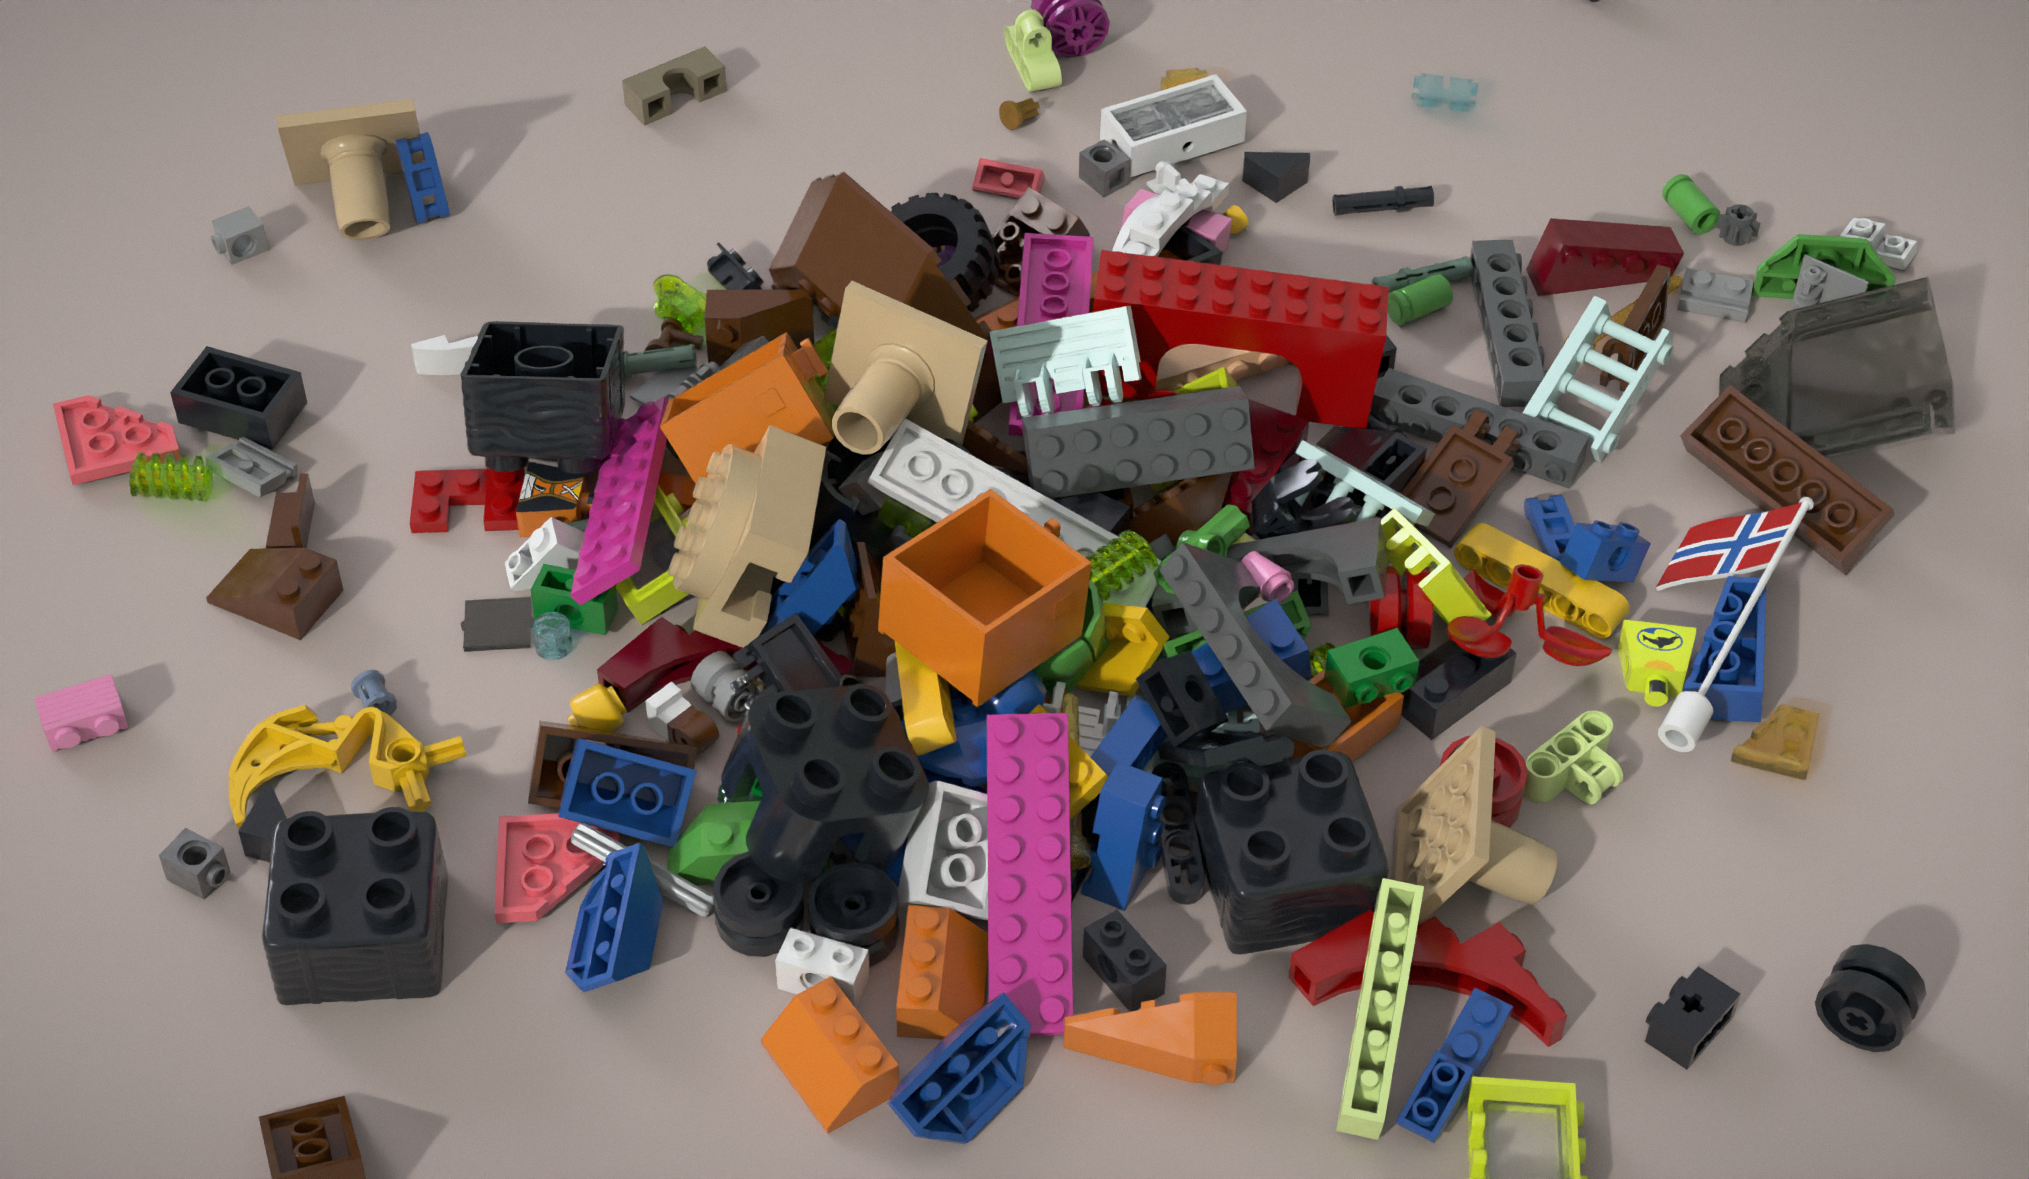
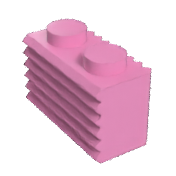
M112 674L34 698L49 747L54 752L59 748L63 750L64 748H72L77 744L79 745L82 741L95 740L97 736H110L116 732L118 733L120 729L126 730L128 728Z

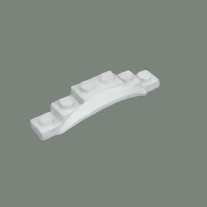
M1199 174L1191 184L1182 182L1174 192L1171 193L1164 190L1161 195L1146 200L1125 221L1118 234L1113 251L1158 257L1169 239L1190 217L1201 210L1213 213L1229 195V183Z

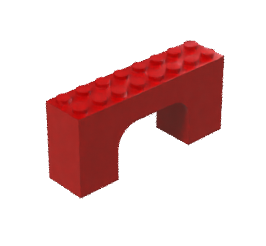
M1101 250L1093 312L1131 306L1141 360L1139 367L1142 379L1125 382L1122 366L1119 369L1124 393L1123 398L1146 400L1148 394L1155 391L1159 363L1165 353L1177 346L1199 344L1268 353L1284 357L1299 369L1295 416L1313 423L1366 429L1386 340L1389 287ZM1101 375L1102 395L1109 396L1106 376Z

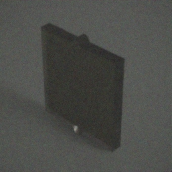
M531 597L465 600V619L461 622V629L464 631V652L531 648V628L535 626V621L532 617Z

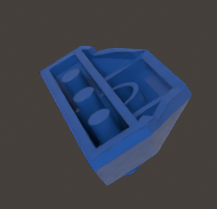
M839 519L809 551L791 583L784 581L774 592L771 598L767 623L759 636L795 613L798 614L814 636L824 624L828 625L832 622L837 609L844 601L849 602L854 597L859 582L856 580L857 561L847 525L844 521Z
M950 691L957 741L924 755L917 756L922 768L946 777L962 778L963 783L973 787L986 784L987 715L981 709L970 705L967 702L966 695L961 691ZM903 719L901 723L906 731L905 720Z
M641 843L608 854L603 863L605 868L595 878L580 905L565 974L583 992L623 980L650 969L663 899L646 848Z
M1004 992L999 994L955 1027L898 1083L887 1104L915 1137L959 1144L968 1143L1023 1088L1027 1059V1038L1030 1036L1031 1024Z

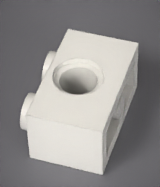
M790 928L775 959L777 988L779 990L799 994L831 976L856 1009L870 979L868 949Z

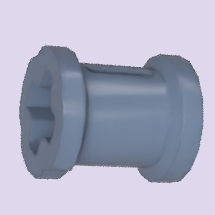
M367 670L354 678L351 683V690L354 696L361 699L363 708L375 707L389 715H392L397 709V700L393 694L386 690V681L380 671Z

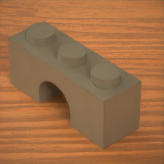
M705 46L622 80L625 106L644 126L672 114L670 96L674 94H690L700 103L727 91L725 66Z

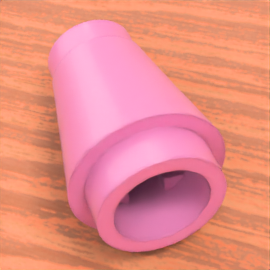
M1256 551L1248 553L1241 562L1260 587L1257 592L1264 601H1272L1276 598L1281 603L1290 596L1294 589V582L1291 580L1290 572Z

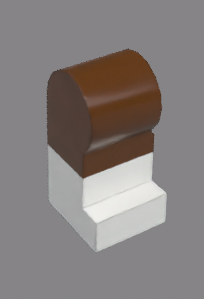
M673 682L667 684L645 701L648 726L668 742L697 747L698 755L719 739V730L714 721L706 713L698 711L682 697V690Z

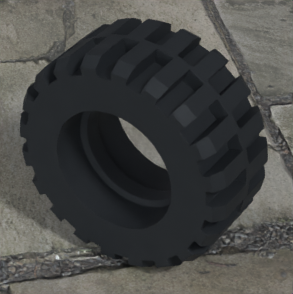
M926 193V197L921 198L919 195L909 197V201L902 205L898 202L892 206L891 213L932 248L938 246L956 247L952 257L939 269L948 282L952 280L957 281L971 301L966 306L971 313L980 306L978 302L981 299L986 300L991 293L990 284L994 285L999 275L997 269L1000 266V256L997 252L998 247L979 210L974 209L973 205L967 200L961 198L958 200L957 196L944 193L943 197H940L938 193Z

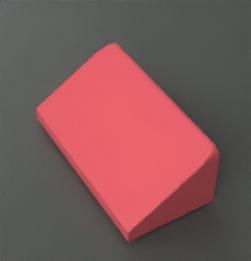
M980 158L972 190L1020 199L1028 187L1040 193L1045 181V174L1041 169Z

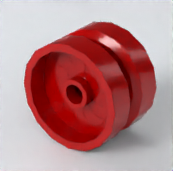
M1387 566L1385 598L1369 601L1370 636L1398 628L1400 631L1401 628V634L1411 649H1428L1432 633L1433 603L1418 584L1430 574L1429 567L1424 568L1415 575L1411 574L1406 568L1400 585V578L1394 566Z
M1465 736L1452 742L1443 752L1440 766L1454 753L1458 745L1463 744L1470 736ZM1496 737L1491 820L1510 828L1519 816L1528 770L1523 756L1516 748Z

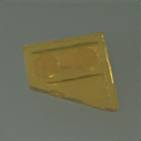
M1783 704L1779 705L1770 714L1767 721L1761 722L1752 730L1751 737L1742 745L1737 744L1734 747L1730 762L1806 780L1820 713Z

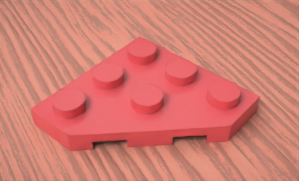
M90 395L53 403L72 485L181 459L174 429L171 424L162 421L158 424L144 420L143 415L120 406L113 409L102 405L101 399Z
M559 813L499 816L494 911L496 923L538 921L604 866V861L572 844L571 835L579 822L558 817ZM591 826L621 843L620 833Z

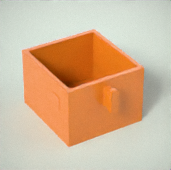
M788 332L668 401L660 428L695 484L700 476L707 478L709 474L706 473L707 465L714 451L721 453L725 446L731 444L754 453L769 425L820 445L834 438L832 418L835 410L830 402L824 400L825 394L814 377L818 374L822 378L829 374V371L809 338L800 342L802 348L797 349Z
M989 489L883 557L878 631L881 634H887L973 701L972 704L979 707L1082 636L1092 562L1059 539L1061 525L1057 520L1051 518L1042 527L996 492Z

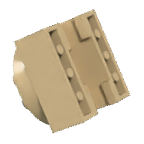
M769 425L754 453L731 444L725 446L721 453L716 451L712 453L706 469V473L709 474L707 478L700 476L695 485L693 497L697 498L690 510L687 527L681 526L677 533L674 548L679 549V553L674 554L668 569V574L674 576L673 585L675 589L699 597L693 630L742 648L760 635L768 619L774 571L777 572V579L791 583L808 555L826 452L825 446Z

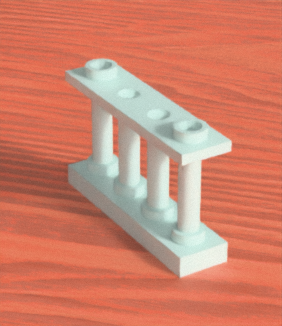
M1594 296L1524 409L1523 414L1549 423L1553 422L1561 427L1589 436V441L1593 442L1591 451L1594 460L1601 463L1606 453L1611 454L1615 450L1620 438L1618 433L1661 364L1666 365L1671 358L1674 346L1670 331L1663 328L1656 341L1611 321L1612 318L1607 301ZM1608 334L1647 353V356L1636 371L1593 350V343L1598 335ZM1589 363L1628 382L1629 385L1620 400L1576 380L1574 374L1580 364L1585 365ZM1570 392L1611 412L1603 428L1599 430L1557 409L1556 403L1561 395Z
M1302 440L1295 452L1306 460H1317L1322 466V469L1319 470L1321 475L1327 471L1336 476L1333 481L1336 485L1326 503L1338 497H1346L1348 492L1353 493L1355 488L1366 494L1363 498L1366 503L1355 522L1374 519L1378 510H1383L1385 505L1391 509L1395 508L1413 526L1417 523L1428 527L1435 515L1430 510L1316 444ZM1309 492L1295 498V500L1302 506Z

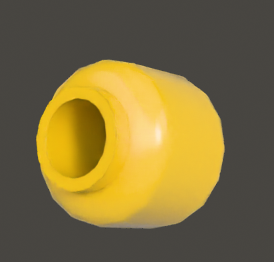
M595 684L570 700V708L573 713L567 716V719L571 725L614 732L623 726V714L627 713V710L612 686L606 688L602 684Z

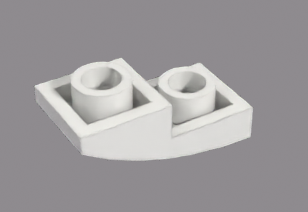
M1853 218L1840 235V237L1866 238L1887 266L1905 270L1918 252L1917 241L1905 239L1901 236L1885 235V223L1874 222L1866 218Z
M442 335L411 344L417 374L439 376L460 374L465 366V362L468 361L478 336L448 343L446 336Z

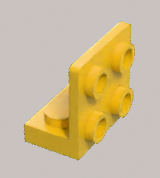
M1104 603L1106 637H1108L1110 645L1076 686L1081 690L1102 693L1112 691L1117 692L1118 695L1133 696L1139 688L1136 678L1153 665L1164 647L1163 644L1168 641L1169 635L1146 607Z

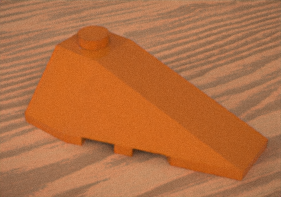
M1191 992L1179 995L1180 1002L1157 1006L1155 1000L1141 1002V1009L1122 1013L1118 1009L1109 1008L1064 1017V1048L1190 1083H1206L1208 1085L1234 1083L1237 1062L1236 992Z

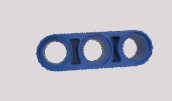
M1138 695L1130 702L1090 757L1108 777L1117 761L1143 770L1167 738L1162 725L1146 698Z

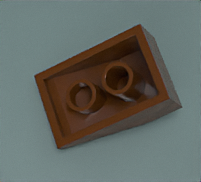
M707 290L704 321L708 363L715 362L720 367L744 343L762 336L770 342L788 332L797 349L802 348L800 342L807 338L810 339L814 346L812 298H807L801 290Z
M857 542L855 549L857 561L856 580L859 582L854 597L849 602L845 601L842 616L845 624L843 630L849 660L855 665V676H886L887 658L890 654L896 652L895 641L892 638L878 631L882 575L865 542Z
M307 548L249 549L206 597V600L209 604L301 640L343 592V586L337 560Z
M345 1096L259 1116L272 1179H366Z

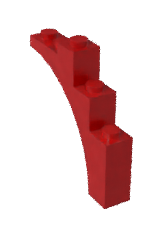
M1371 909L1291 953L1288 978L1312 1006L1342 993L1361 989L1374 916ZM1436 916L1417 926L1408 985L1437 987L1468 996L1471 995L1474 988H1477L1512 1005L1513 1012L1510 1017L1526 1026L1547 1047L1562 1039L1567 1015L1561 1004L1556 999L1550 998L1538 985L1535 976L1529 970L1522 968L1526 950L1518 936L1510 933L1498 922L1461 944L1456 933L1451 928L1445 927Z

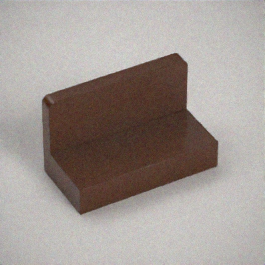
M300 474L297 492L276 493L266 548H307L315 505L309 474Z

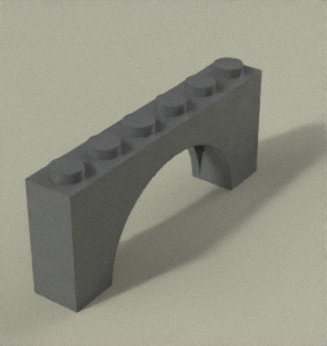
M1380 518L1233 544L1227 549L1226 557L1239 562L1248 553L1256 551L1290 572L1291 579H1314L1331 583L1343 591L1347 605L1385 598L1388 549L1386 548L1387 542ZM1157 584L1152 609L1156 620L1169 636L1199 630L1177 596L1167 593L1160 584Z
M1182 542L1159 570L1264 729L1270 733L1280 736L1285 735L1291 739L1327 749L1352 720L1333 693L1315 686L1297 674L1255 632L1243 613L1242 608L1260 587L1245 565L1237 560Z

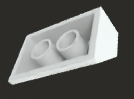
M941 781L928 783L929 793L907 838L898 888L899 906L908 908V905L951 908L964 918L988 920L987 794Z

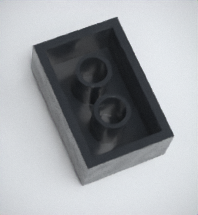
M208 346L205 347L170 392L178 423L237 440L245 437L272 450L308 403L301 372Z

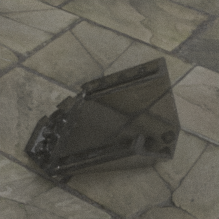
M1928 277L1787 311L1779 318L1781 324L1770 335L1763 333L1744 351L1746 357L1735 368L1729 365L1720 374L1719 395L1731 385L1827 459L1884 450L1955 434L1953 379Z

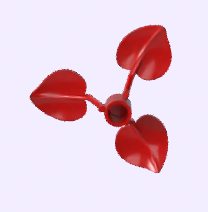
M1525 564L1514 567L1505 593L1486 582L1475 570L1468 573L1463 580L1492 614L1491 617H1498L1494 625L1490 626L1478 618L1462 616L1453 619L1447 628L1449 638L1466 651L1481 657H1500L1510 650L1512 644L1511 638L1498 632L1506 617L1511 616L1515 610L1527 611L1530 606L1536 604L1538 636L1545 640L1542 648L1555 660L1571 666H1587L1608 657L1612 652L1611 648L1572 630L1557 626H1550L1545 629L1543 611L1545 595L1539 593L1544 575L1539 569Z

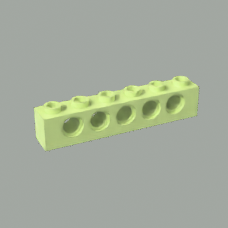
M1386 878L1382 879L1376 899L1336 1131L1378 1140L1382 1131L1424 886Z

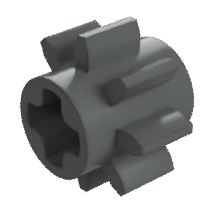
M1742 204L1727 207L1726 213L1719 214L1716 228L1721 229L1719 237L1733 246L1749 244L1752 236H1758L1761 223L1756 221L1757 213H1754L1750 207Z

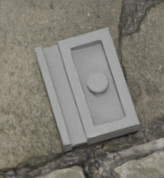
M1686 268L1677 310L1746 323L1754 280Z
M245 437L239 438L238 444L230 443L206 457L207 470L260 498L285 484L286 478L297 477V464Z

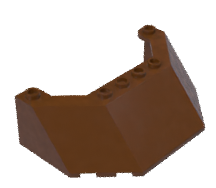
M840 172L836 176L834 174L827 175L823 179L819 177L812 181L769 268L774 282L771 285L772 289L797 290L796 287H799L807 298L814 297L818 300L819 306L828 317L832 318L835 316L839 319L845 288L851 281H854L987 340V345L973 399V405L978 412V415L972 417L973 423L979 421L1002 402L990 331L992 330L985 321H981L978 324L966 306L971 303L970 299L956 280L947 281L937 267V264L942 260L935 250L845 172Z

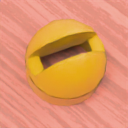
M1236 205L1230 206L1222 213L1223 216L1232 218L1230 234L1240 233L1249 226L1246 214Z

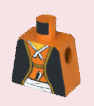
M529 462L516 510L520 537H531L533 532L539 529L550 517L566 523L583 520L584 514L590 515L589 510L595 493H588L585 474L566 473L556 466Z

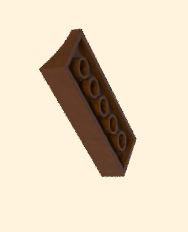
M1731 385L1680 435L1687 452L1764 512L1798 504L1803 497L1811 498L1814 506L1811 510L1806 511L1794 535L1846 576L1870 542L1895 515L1893 508Z

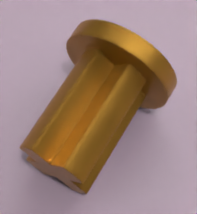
M1032 98L1017 103L1008 100L1000 105L999 116L1003 125L1013 130L1019 128L1022 121L1039 115L1037 109L1040 106L1038 101L1034 103Z

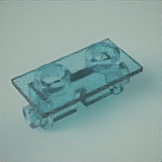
M1421 73V76H1414L1413 88L1419 89V92L1412 93L1411 99L1417 100L1418 106L1435 108L1436 103L1449 104L1450 110L1468 112V107L1475 108L1476 101L1470 100V96H1477L1479 83H1472L1473 79L1450 77L1449 88L1444 89L1442 88L1444 76Z

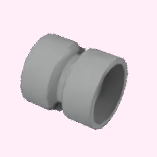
M717 651L705 657L698 664L691 678V687L704 700L712 703L714 709L727 721L734 723L745 719L748 710L744 704L754 694H759L763 691V685L757 679L741 691L734 692L730 684L745 674L747 670H743L738 662L724 651Z

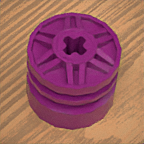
M1032 0L1031 9L1038 11L1042 15L1044 27H1047L1052 36V50L1060 56L1068 58L1079 57L1092 52L1104 41L1108 34L1110 21L1100 0Z

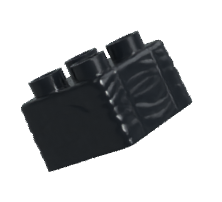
M491 321L483 324L468 361L465 362V366L460 373L469 453L473 456L485 457V466L499 472L520 470L528 465L529 458L557 459L558 468L563 472L572 474L589 473L600 468L601 459L607 457L610 453L625 407L623 326L612 324Z
M1314 750L1304 757L1283 760L1262 767L1247 762L1235 763L1225 770L1214 771L1202 777L1199 783L1195 826L1209 890L1216 905L1226 944L1233 954H1248L1312 942L1370 909L1374 913L1382 879H1388V859L1359 778L1348 755L1330 750Z
M388 807L376 813L326 816L316 811H305L291 818H284L276 824L272 836L262 941L271 979L274 984V991L280 1004L298 1005L338 1001L358 1002L394 998H428L439 994L443 972L444 920L448 872L435 818L430 813L410 812L400 807Z

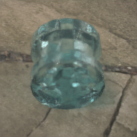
M548 612L534 620L532 631L535 638V649L540 657L547 660H557L571 652L573 643L570 634V623L565 615L557 612Z

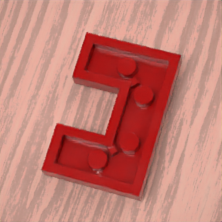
M522 468L511 472H499L491 469L415 471L409 522L411 533L448 532L451 506L485 505L483 517L485 531L519 530L516 510L525 479V469Z

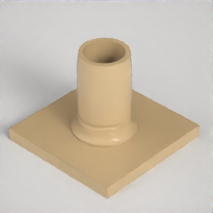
M414 99L276 116L278 132L294 186L331 181L335 216L339 233L342 237L352 240H369L386 234L390 230V208L385 174L403 172L395 140L406 138L408 141L418 138V134H420ZM422 151L411 153L413 163L424 160Z
M851 281L844 292L824 400L839 406L832 418V429L836 438L843 446L853 452L873 454L892 437L907 417V420L941 439L949 438L963 445L987 340Z
M1481 726L1397 808L1391 880L1424 886L1418 925L1425 921L1467 881L1507 898L1534 905L1547 893L1555 876L1557 854L1554 849L1530 836L1491 820L1496 731Z

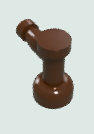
M668 317L661 325L662 333L659 339L651 340L645 351L673 348L671 346L672 342L681 345L693 344L695 349L700 350L703 345L704 336H695L682 331V323L676 318Z

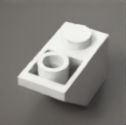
M550 517L505 562L510 589L516 592L531 589L543 564L576 570L585 536L583 531Z

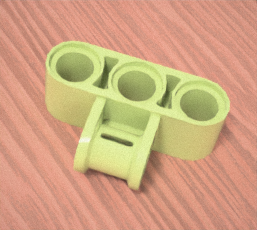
M1036 10L1022 12L1017 17L1014 25L1005 26L1004 33L1007 49L1028 92L1060 87L1062 84L1061 69L1052 51V36L1047 27H1044L1042 15Z
M1587 711L1532 752L1526 760L1528 773L1523 795L1533 802L1543 803L1553 799L1564 789H1567L1581 801L1592 805L1600 800L1601 794L1609 787H1616L1623 781L1622 769L1607 754L1613 730L1612 719L1600 711Z

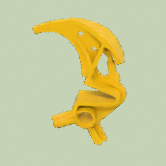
M304 704L277 712L257 724L247 735L229 769V802L236 827H241L246 819L248 799L264 782L293 770L328 768L343 773L367 738L373 735L369 766L374 785L394 792L402 790L410 812L415 810L426 812L425 807L432 806L425 780L430 774L429 767L467 757L461 736L422 746L421 741L414 738L389 714L375 707L363 708L353 718L348 715H340L333 722L317 723L318 717L316 712ZM305 734H312L313 736L336 734L338 739H331L329 742Z

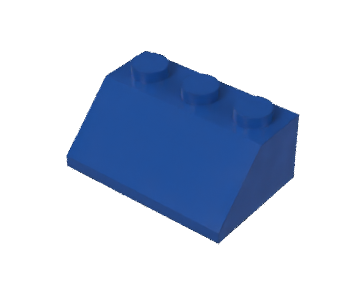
M578 739L576 740L567 772L558 817L674 848L679 837L697 770Z

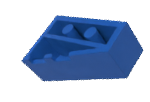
M1117 761L1100 792L1093 833L1099 834L1097 852L1091 850L1088 854L1087 864L1094 866V868L1082 885V895L1125 911L1149 868L1155 869L1162 854V846L1158 845V841L1164 828V822L1160 821V816L1166 802V797L1161 795L1162 777Z

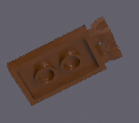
M1661 265L1656 266L1626 319L1624 327L1651 340L1656 339L1666 319L1671 268ZM1616 338L1608 340L1602 349V354L1611 358V355L1618 353L1617 361L1636 371L1647 353ZM1602 371L1600 374V385L1606 387L1611 380L1620 381V391L1625 392L1629 385L1628 382L1605 371Z
M1475 409L1463 429L1455 425L1451 426L1400 493L1435 513L1428 527L1415 523L1414 527L1452 548L1514 466L1511 456L1521 446L1520 442L1516 440L1519 436L1518 432L1508 426L1504 427L1493 445L1482 440L1491 427L1486 423L1489 419L1488 415L1478 409Z

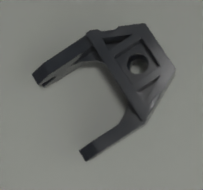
M1305 460L1274 475L1251 501L1254 532L1259 539H1266L1347 524L1356 517V513L1352 509L1355 503L1349 497H1338L1306 512L1295 498L1314 490L1323 480V476L1319 472L1322 466L1317 460Z

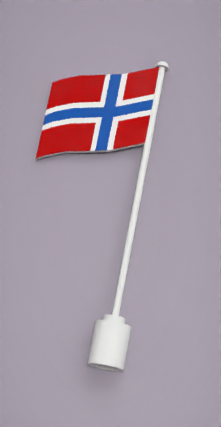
M1803 497L1798 504L1763 513L1722 518L1690 527L1656 586L1657 591L1684 583L1727 578L1728 576H1737L1766 568L1698 692L1685 691L1679 693L1658 729V736L1667 747L1678 752H1690L1696 746L1713 715V707L1705 697V694L1806 511L1813 508L1814 502L1811 498Z

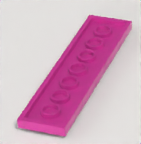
M1025 233L1017 326L1089 313L1093 237ZM1050 378L1055 401L1053 413L1083 409L1084 389L1056 394L1054 380ZM1036 381L1029 382L1034 405L1032 416L1044 415L1045 413L1042 412ZM1017 401L1010 403L1008 435L1023 436L1021 418L1024 417L1021 416Z
M666 396L655 402L649 401L638 409L636 414L626 420L621 418L610 453L602 460L570 594L580 606L640 570L667 437L660 428L669 401Z
M1068 713L987 715L989 1002L1004 992L1031 1024L1029 1037L1064 1036V1017L1073 1016Z

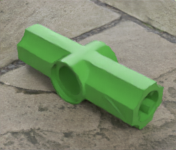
M1226 505L1198 531L1186 530L1183 532L1177 542V548L1184 542L1226 557L1227 549L1244 535L1245 530L1250 527L1248 518L1237 506ZM1174 552L1164 559L1153 572L1156 582L1167 593L1171 594L1175 593L1159 569Z

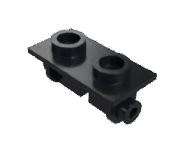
M718 242L717 246L722 252L717 257L713 256L708 260V272L726 290H762L760 286L764 281L752 267L746 271L743 268L746 262L737 251L732 248L728 252Z

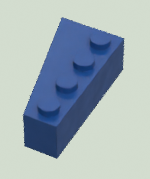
M1727 577L1714 610V617L1710 626L1707 627L1704 642L1700 652L1696 655L1690 677L1686 680L1683 692H1698L1761 578ZM1766 586L1705 694V697L1713 707V715L1710 720L1761 723L1764 682Z
M1276 598L1246 617L1259 637L1285 664L1307 681L1311 679L1309 649ZM1207 642L1192 651L1195 660L1225 714L1248 705Z

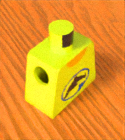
M1623 620L1618 642V652L1626 688L1632 692L1644 693L1645 702L1655 707L1666 704L1668 696L1677 697L1682 692L1696 636V628Z

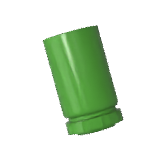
M1677 175L1671 178L1663 187V199L1695 234H1704L1716 226L1720 211L1688 175Z
M1435 274L1397 291L1388 293V314L1394 323L1403 325L1449 306L1453 300L1451 286L1443 275Z

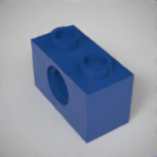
M1595 520L1593 524L1577 523L1560 563L1584 580L1634 582L1651 543L1638 535L1640 532L1638 528L1625 522H1619L1618 525H1610Z

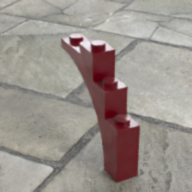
M660 617L597 669L599 684L604 685L606 688L610 686L614 688L627 713H629L670 682L678 685L691 681L693 672L698 664L710 654L724 651L735 660L733 657L734 653L742 649V647L696 630L689 635L682 626L674 625L665 618ZM814 636L841 675L855 676V665L846 656L838 655ZM754 661L743 668V670L749 671L757 666L758 663Z

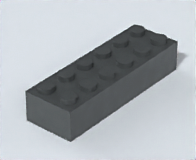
M1240 386L1021 418L1029 486L1049 499L1255 469L1248 397Z

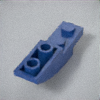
M1474 988L1442 1047L1433 1054L1396 1120L1397 1125L1433 1143L1439 1139L1468 1097L1472 1076L1480 1077L1493 1054V1047L1512 1015V1005Z

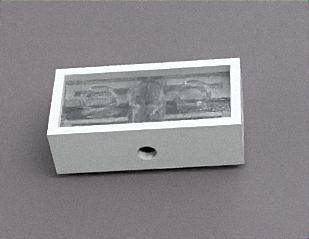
M1217 74L1101 109L1100 140H1107L1130 159V178L1155 170L1156 165L1160 161H1169L1175 164L1245 142L1247 111Z

